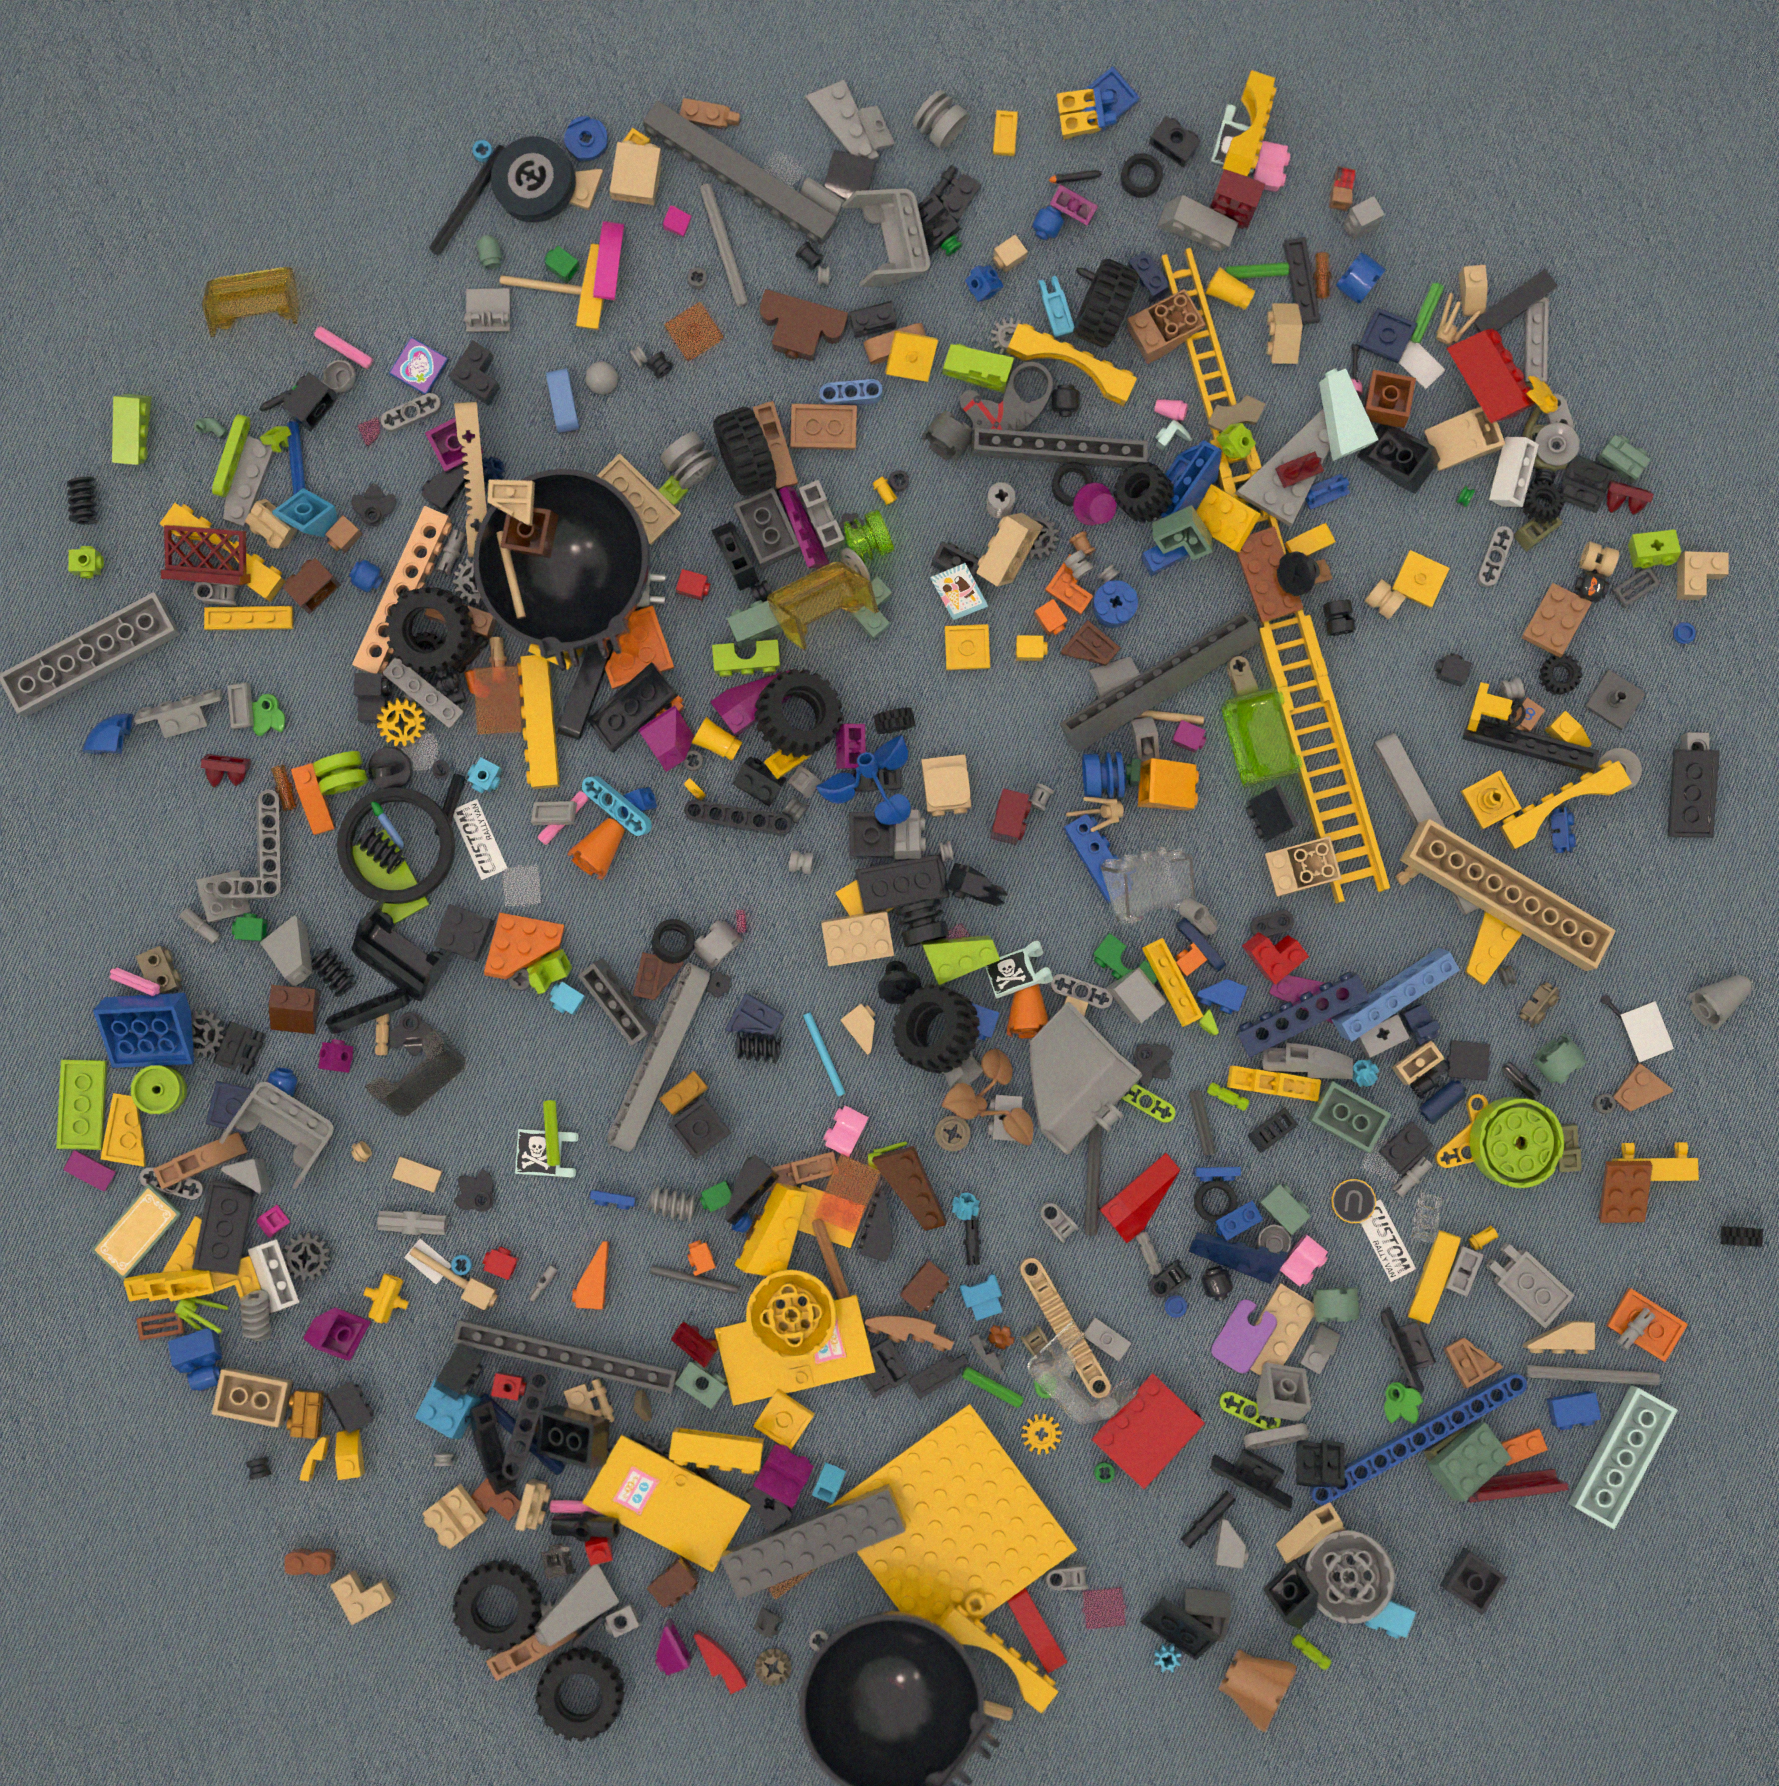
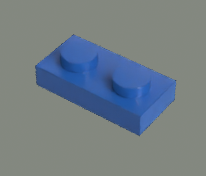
M1241 1167L1194 1168V1177H1200V1181H1213V1177L1222 1176V1181L1235 1180V1176H1241Z
M591 1190L590 1199L595 1200L594 1204L608 1206V1202L617 1204L616 1208L629 1210L630 1206L634 1207L637 1197Z

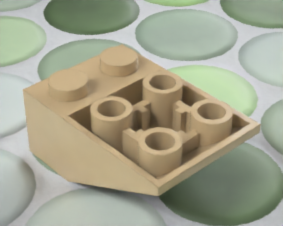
M1481 407L1424 430L1428 444L1436 448L1440 457V461L1437 464L1438 471L1494 453L1505 445L1498 423L1491 424Z
M1330 836L1265 854L1276 898L1342 879Z

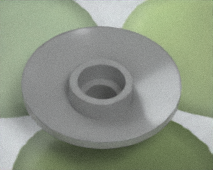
M1564 423L1546 425L1539 431L1535 442L1539 444L1537 455L1543 462L1549 465L1560 466L1567 464L1574 459L1579 450V437L1572 427ZM1554 443H1558L1560 445V449L1556 450L1552 447V445Z
M1615 748L1602 755L1597 764V772L1601 770L1599 766L1609 760L1612 763L1619 761L1632 784L1618 792L1627 791L1638 783L1642 774V766L1639 758L1632 751L1624 748Z

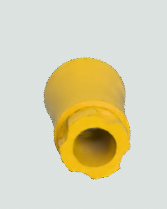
M1220 266L1205 291L1207 295L1219 298L1235 307L1239 306L1244 310L1255 293L1253 289L1248 288V285L1228 274Z
M706 716L692 744L706 748L723 758L726 757L733 760L742 742L735 739V736L726 732Z

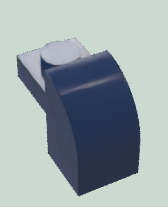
M1419 1003L1400 1013L1408 1031L1419 1045L1440 1036L1437 1030L1441 1027L1437 1020L1431 1019L1424 1004Z

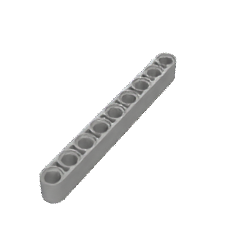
M1391 733L1373 742L1375 751L1416 828L1420 822L1431 819L1446 828L1396 734ZM1450 891L1463 915L1479 909L1476 905Z
M691 963L686 964L682 969L607 1137L608 1144L627 1152L634 1148L710 978L708 971Z

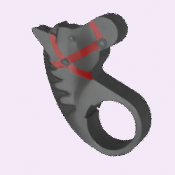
M1022 363L1013 370L1000 404L990 400H982L976 391L966 390L960 396V409L972 423V432L975 428L1024 431L1036 421L1045 409L1052 391V376L1048 369L1040 363ZM1034 370L1045 378L1047 391L1040 399L1028 403L1020 400L1021 397L1015 392L1014 380L1021 372Z

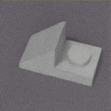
M1320 1324L1299 1363L1320 1374L1330 1355L1334 1356L1340 1334Z

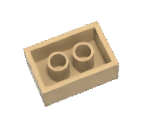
M1023 513L1008 515L1002 518L998 525L999 531L997 535L993 536L988 543L989 550L978 562L979 568L976 573L997 587L1013 583L1043 528L1041 524Z
M886 910L821 920L828 967L894 956Z
M230 1367L221 1369L212 1414L280 1427L284 1425L293 1380Z

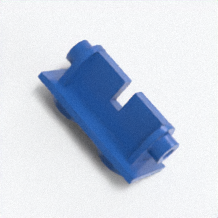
M1339 474L1312 485L1305 498L1309 509H1314L1350 494L1347 487L1349 486L1348 479L1346 477L1343 478V475Z
M1564 807V812L1561 809H1553L1551 814L1552 829H1560V833H1552L1553 849H1555V853H1564V849L1567 848L1568 852L1573 853V847H1576L1575 834L1571 833V825H1574V814L1567 807Z
M1252 1200L1216 1220L1215 1222L1218 1227L1215 1230L1219 1236L1223 1235L1227 1241L1261 1222L1263 1218Z

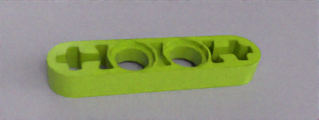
M237 414L234 418L212 485L213 495L225 498L230 491L250 429V417Z

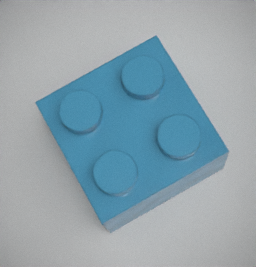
M435 1377L415 1418L451 1439H461L471 1421L470 1409L478 1406L482 1398L468 1391L465 1396L460 1395L456 1401L434 1388L437 1379Z

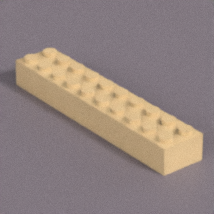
M1431 819L1419 823L1400 861L1585 971L1597 969L1616 932L1613 928Z

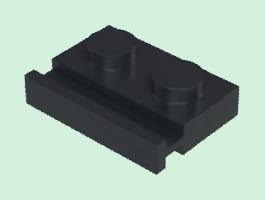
M1412 1121L1379 1152L1398 1171L1399 1175H1403L1434 1145L1429 1142L1423 1132Z

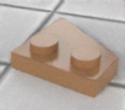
M1637 1063L1612 1096L1619 1105L1628 1112H1631L1672 1093L1673 1089L1641 1063Z
M1460 1338L1443 1348L1464 1388L1471 1387L1503 1368L1501 1364L1486 1356L1487 1354L1482 1350L1474 1347L1466 1338Z

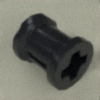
M807 241L797 250L795 255L809 265L808 268L812 271L819 266L824 256L818 254L810 247L811 244Z

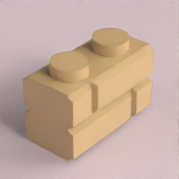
M267 499L257 501L245 519V523L250 526V530L257 535H262L267 539V544L273 548L280 549L289 545L298 529L274 516L272 511L277 507Z
M1428 1041L1393 1065L1392 1069L1404 1085H1409L1416 1080V1077H1420L1445 1058L1432 1041Z

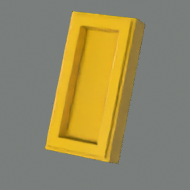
M996 110L994 155L1014 156L1018 112Z

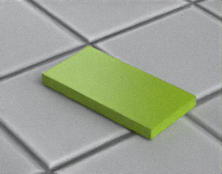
M385 829L380 831L384 833L382 840L390 838ZM392 839L390 840V842H389V844H388L389 846H391V845L394 844V842L392 841ZM360 845L353 846V856L358 869L365 879L373 885L386 890H402L418 884L406 860L395 872L389 875L386 873L387 868L382 869L380 862L375 863L373 857L366 855L367 851L363 852L360 850ZM425 896L409 903H384L382 912L389 914L393 918L395 925L430 904Z
M61 1060L56 1149L102 1150L107 1061Z

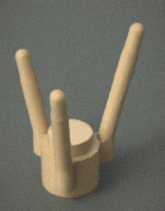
M1452 293L1448 296L1440 326L1436 332V339L1447 345H1452L1453 341L1458 343L1461 335L1481 314L1480 311H1477L1457 333V327L1452 325L1461 305L1459 301L1456 303L1446 323L1453 298Z
M1084 797V801L1104 803V805L1099 809L1066 813L1067 817L1101 813L1102 817L1108 820L1092 827L1091 832H1094L1112 823H1118L1119 818L1123 816L1124 810L1122 803L1117 801V798Z

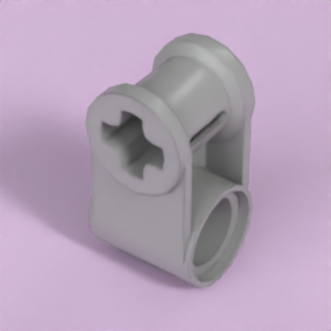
M198 582L194 586L193 593L204 604L235 607L237 603L234 601L235 589L238 588V585ZM204 588H210V594L207 597L200 596L201 590Z
M1045 1202L1040 1206V1217L1063 1244L1073 1231L1080 1229L1053 1202ZM1050 1206L1054 1207V1217L1046 1218L1044 1215L1045 1209Z
M1087 1565L1054 1566L1044 1574L1045 1582L1052 1590L1088 1589L1085 1578ZM1059 1573L1061 1575L1060 1581L1056 1584L1050 1583L1051 1575Z

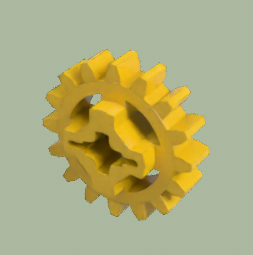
M396 698L395 704L387 701L388 708L382 706L381 711L383 714H377V719L382 721L377 723V728H383L380 731V735H387L386 742H390L393 739L394 746H397L399 741H402L403 746H406L407 740L415 743L414 736L420 738L421 733L419 730H425V726L420 723L425 721L424 716H419L422 713V709H415L416 702H412L409 705L408 698H405L403 703L400 702L399 698ZM403 709L411 711L414 715H408L403 711ZM395 710V713L392 715V717L387 718L388 715ZM399 714H401V717L403 718V721H404V722H403V725H402V726H403V730H401V727L399 726V723H398V722H399ZM415 726L414 729L407 734V731L410 729V727ZM389 730H395L399 735H395Z

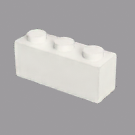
M1505 437V445L1501 450L1489 500L1504 507H1523L1539 444L1526 437Z
M277 1239L249 1249L248 1252L261 1289L268 1292L269 1295L268 1307L270 1313L299 1303Z

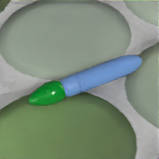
M372 802L371 805L375 816L378 817L394 844L396 843L397 847L403 848L404 844L400 835L385 815L381 805L377 802Z

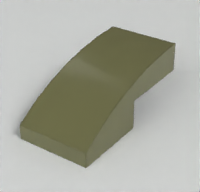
M1575 1123L1561 1124L1564 1135V1150L1562 1158L1560 1157L1557 1163L1558 1171H1582L1581 1149L1578 1147V1127Z

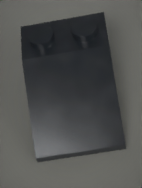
M1380 424L1375 430L1378 441L1361 449L1357 455L1358 458L1398 486L1416 494L1440 461L1436 448L1393 426Z
M1280 784L1246 803L1248 806L1245 807L1246 813L1250 819H1254L1257 826L1254 827L1259 839H1263L1264 843L1289 832L1298 825Z

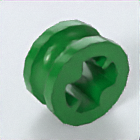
M956 235L950 237L941 245V249L946 250L947 256L953 255L962 247V243L957 241L958 237Z
M1465 485L1456 503H1463V506L1467 507L1475 490H1469L1468 486Z
M1100 1462L1094 1469V1475L1099 1482L1109 1483L1113 1480L1115 1471L1108 1462ZM1101 1467L1104 1469L1106 1467L1110 1468L1108 1470L1109 1477H1099L1101 1474L1099 1469Z

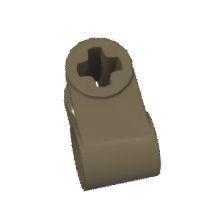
M1236 656L1227 663L1226 669L1236 699L1240 700L1259 693L1257 682L1247 659L1242 656ZM1237 663L1238 665L1241 664L1242 668L1234 670L1233 666Z
M1037 1325L1034 1331L1026 1336L1022 1335L1020 1338L1039 1365L1045 1369H1050L1056 1365L1057 1355L1050 1345L1048 1338L1039 1325ZM1039 1336V1338L1030 1343L1031 1340ZM1050 1352L1053 1354V1361L1050 1364H1043L1041 1362V1355L1043 1353Z

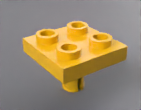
M1501 770L1460 791L1481 830L1522 809Z

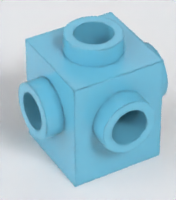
M480 757L477 764H473L467 774L469 776L468 781L473 784L471 788L482 794L484 791L491 793L492 789L496 790L501 781L499 776L502 769Z

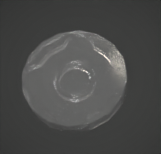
M419 730L421 737L414 736L415 743L407 740L406 746H403L402 741H399L398 745L395 746L408 755L412 763V771L415 772L426 771L438 760V741L427 730Z

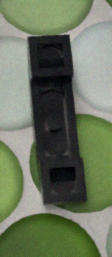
M492 1401L471 1408L470 1419L476 1449L485 1475L495 1495L517 1487L515 1480L506 1479L502 1473L505 1457L495 1427V1423H498ZM507 1465L506 1473L509 1476H514L511 1465Z

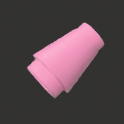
M1157 399L1154 412L1177 422L1179 420L1184 421L1188 404L1183 403V400Z

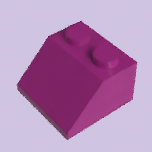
M456 417L425 432L445 472L465 463V461H462V456L467 455V453L462 452L461 448L464 446L458 441ZM466 430V434L462 435V438H466L468 442L471 441L472 437H475V434H471L470 430Z

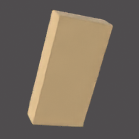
M399 1157L392 1178L434 1193L443 1171L404 1157Z

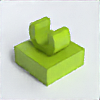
M274 426L261 435L260 439L263 445H271V449L274 452H281L279 443L281 442L282 447H288L287 437L291 435L288 426Z
M673 475L658 490L674 507L689 492L688 489H682L679 486V481H676Z

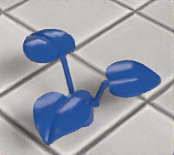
M900 735L878 748L874 754L865 752L859 755L857 758L859 767H856V780L850 773H839L830 777L824 783L817 785L818 792L823 798L832 803H845L855 796L854 788L859 786L860 775L862 774L866 778L874 779L885 800L875 808L876 819L886 825L900 824L906 821L911 813L909 800L901 794H895L888 799L877 777L878 768L883 769L885 767L888 770H896L907 762L909 753L904 737Z

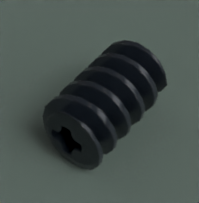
M76 477L67 481V486L70 488L67 494L71 496L68 498V503L71 505L68 511L72 513L69 516V520L73 523L90 525L98 522L91 519L92 516L97 515L96 511L91 510L97 504L90 502V499L96 498V495L89 492L96 489V486L89 485V482L95 481L94 477Z
M374 826L362 835L356 846L360 845L361 851H367L366 855L373 857L375 863L380 862V867L382 869L387 868L386 873L390 875L403 864L405 857L402 858L401 856L404 850L401 849L396 852L397 844L389 846L388 844L391 839L388 837L382 840L384 833L380 832L376 835L375 832L378 827Z
M330 947L319 953L311 961L313 963L312 969L314 971L319 970L317 975L319 977L325 976L323 982L325 984L331 983L329 989L331 991L336 990L334 993L335 997H340L355 986L357 982L352 983L355 977L354 974L346 975L349 968L341 969L343 961L335 962L338 957L337 954L329 955L332 951Z
M737 1031L735 1053H737L739 1060L745 1054L748 1061L754 1055L757 1062L763 1056L764 1062L768 1063L770 1057H772L773 1063L776 1064L780 1057L782 1036L779 1042H776L774 1035L768 1041L765 1034L759 1040L756 1033L750 1039L749 1033L746 1032L744 1037L741 1038L740 1032Z

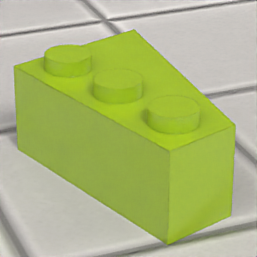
M951 344L942 374L1004 394L1012 371L1014 358L971 349L962 344Z
M135 394L113 396L112 463L139 465L143 464L147 459L148 450L146 444L152 396Z
M989 935L920 942L938 985L1000 960L994 942Z

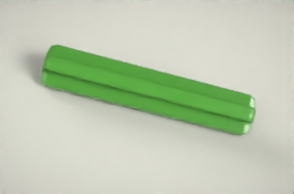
M1284 262L1228 266L1225 271L1236 279L1284 276L1289 273V264Z
M1439 283L1431 285L1415 323H1417V326L1410 340L1413 343L1421 342L1444 290V287Z
M970 1367L965 1368L962 1374L964 1379L1016 1408L1022 1405L1024 1398Z

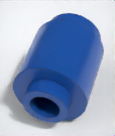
M214 1363L213 1365L194 1369L192 1373H189L187 1378L192 1391H202L218 1385L221 1367L216 1366Z

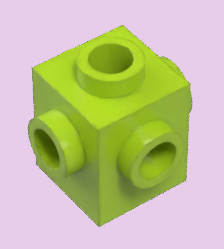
M1243 423L1230 424L1216 437L1222 446L1224 454L1230 459L1245 458L1251 453L1250 449L1256 444L1252 438V433L1245 428Z
M81 546L80 549L69 550L68 571L75 576L80 575V578L92 579L94 575H101V569L104 568V558L94 547Z

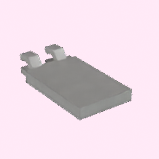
M1505 1242L1499 1249L1511 1260L1504 1268L1492 1259L1485 1266L1496 1275L1494 1278L1495 1284L1538 1324L1546 1329L1575 1295L1526 1250L1522 1251L1520 1249L1517 1251Z

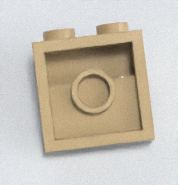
M531 1478L526 1484L515 1529L524 1531L526 1528L536 1530L539 1524L543 1525L546 1514L545 1511H542L544 1502L548 1503L551 1489H548L549 1482Z
M461 1483L422 1513L425 1516V1524L429 1528H434L437 1532L439 1543L447 1546L449 1549L488 1520Z

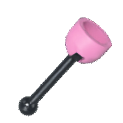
M1354 344L1351 347L1353 351L1351 381L1358 396L1363 394L1362 383L1357 379V358L1360 346Z

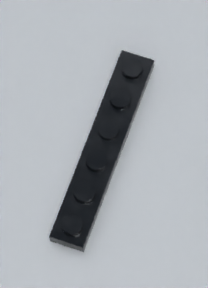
M1470 717L1468 718L1463 740L1590 773L1594 771L1599 750L1514 728L1509 730L1502 729L1498 724L1479 720L1475 732L1467 730Z

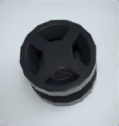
M661 351L655 354L647 362L646 366L655 372L654 375L657 379H660L671 371L674 364L671 361H667L665 354Z
M763 580L758 586H750L756 602L762 600L764 603L767 600H771L770 597L773 593L767 580Z
M268 1456L246 1462V1466L250 1469L249 1480L272 1475L271 1469L268 1468L267 1464L269 1462Z

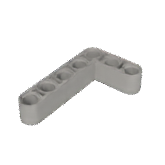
M264 790L256 800L258 877L219 879L213 886V894L217 898L222 900L271 899L280 892L279 798L275 791ZM262 796H270L273 799V804L271 806L264 805ZM264 817H269L273 820L272 828H266L263 825L262 819ZM264 839L272 840L274 843L272 850H267L263 847ZM264 861H271L274 864L272 872H267L263 868ZM220 883H226L229 886L230 891L228 894L219 892L218 885ZM243 883H249L252 886L251 894L242 892L241 885ZM265 883L274 885L275 891L273 894H268L264 891Z

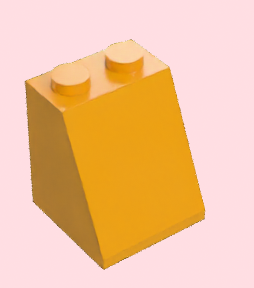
M1156 758L1142 762L1137 807L1185 811L1194 809L1198 802L1195 785L1199 780V772L1196 771V765Z

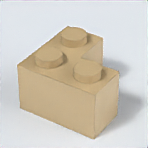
M1272 303L1271 312H1267L1269 335H1272L1271 342H1267V355H1270L1271 363L1298 364L1303 326L1298 304Z
M1685 551L1680 554L1677 560V599L1700 600L1706 596L1707 579H1722L1729 574V553Z
M356 1570L339 1578L330 1585L351 1625L387 1606L396 1599L386 1578L365 1589Z

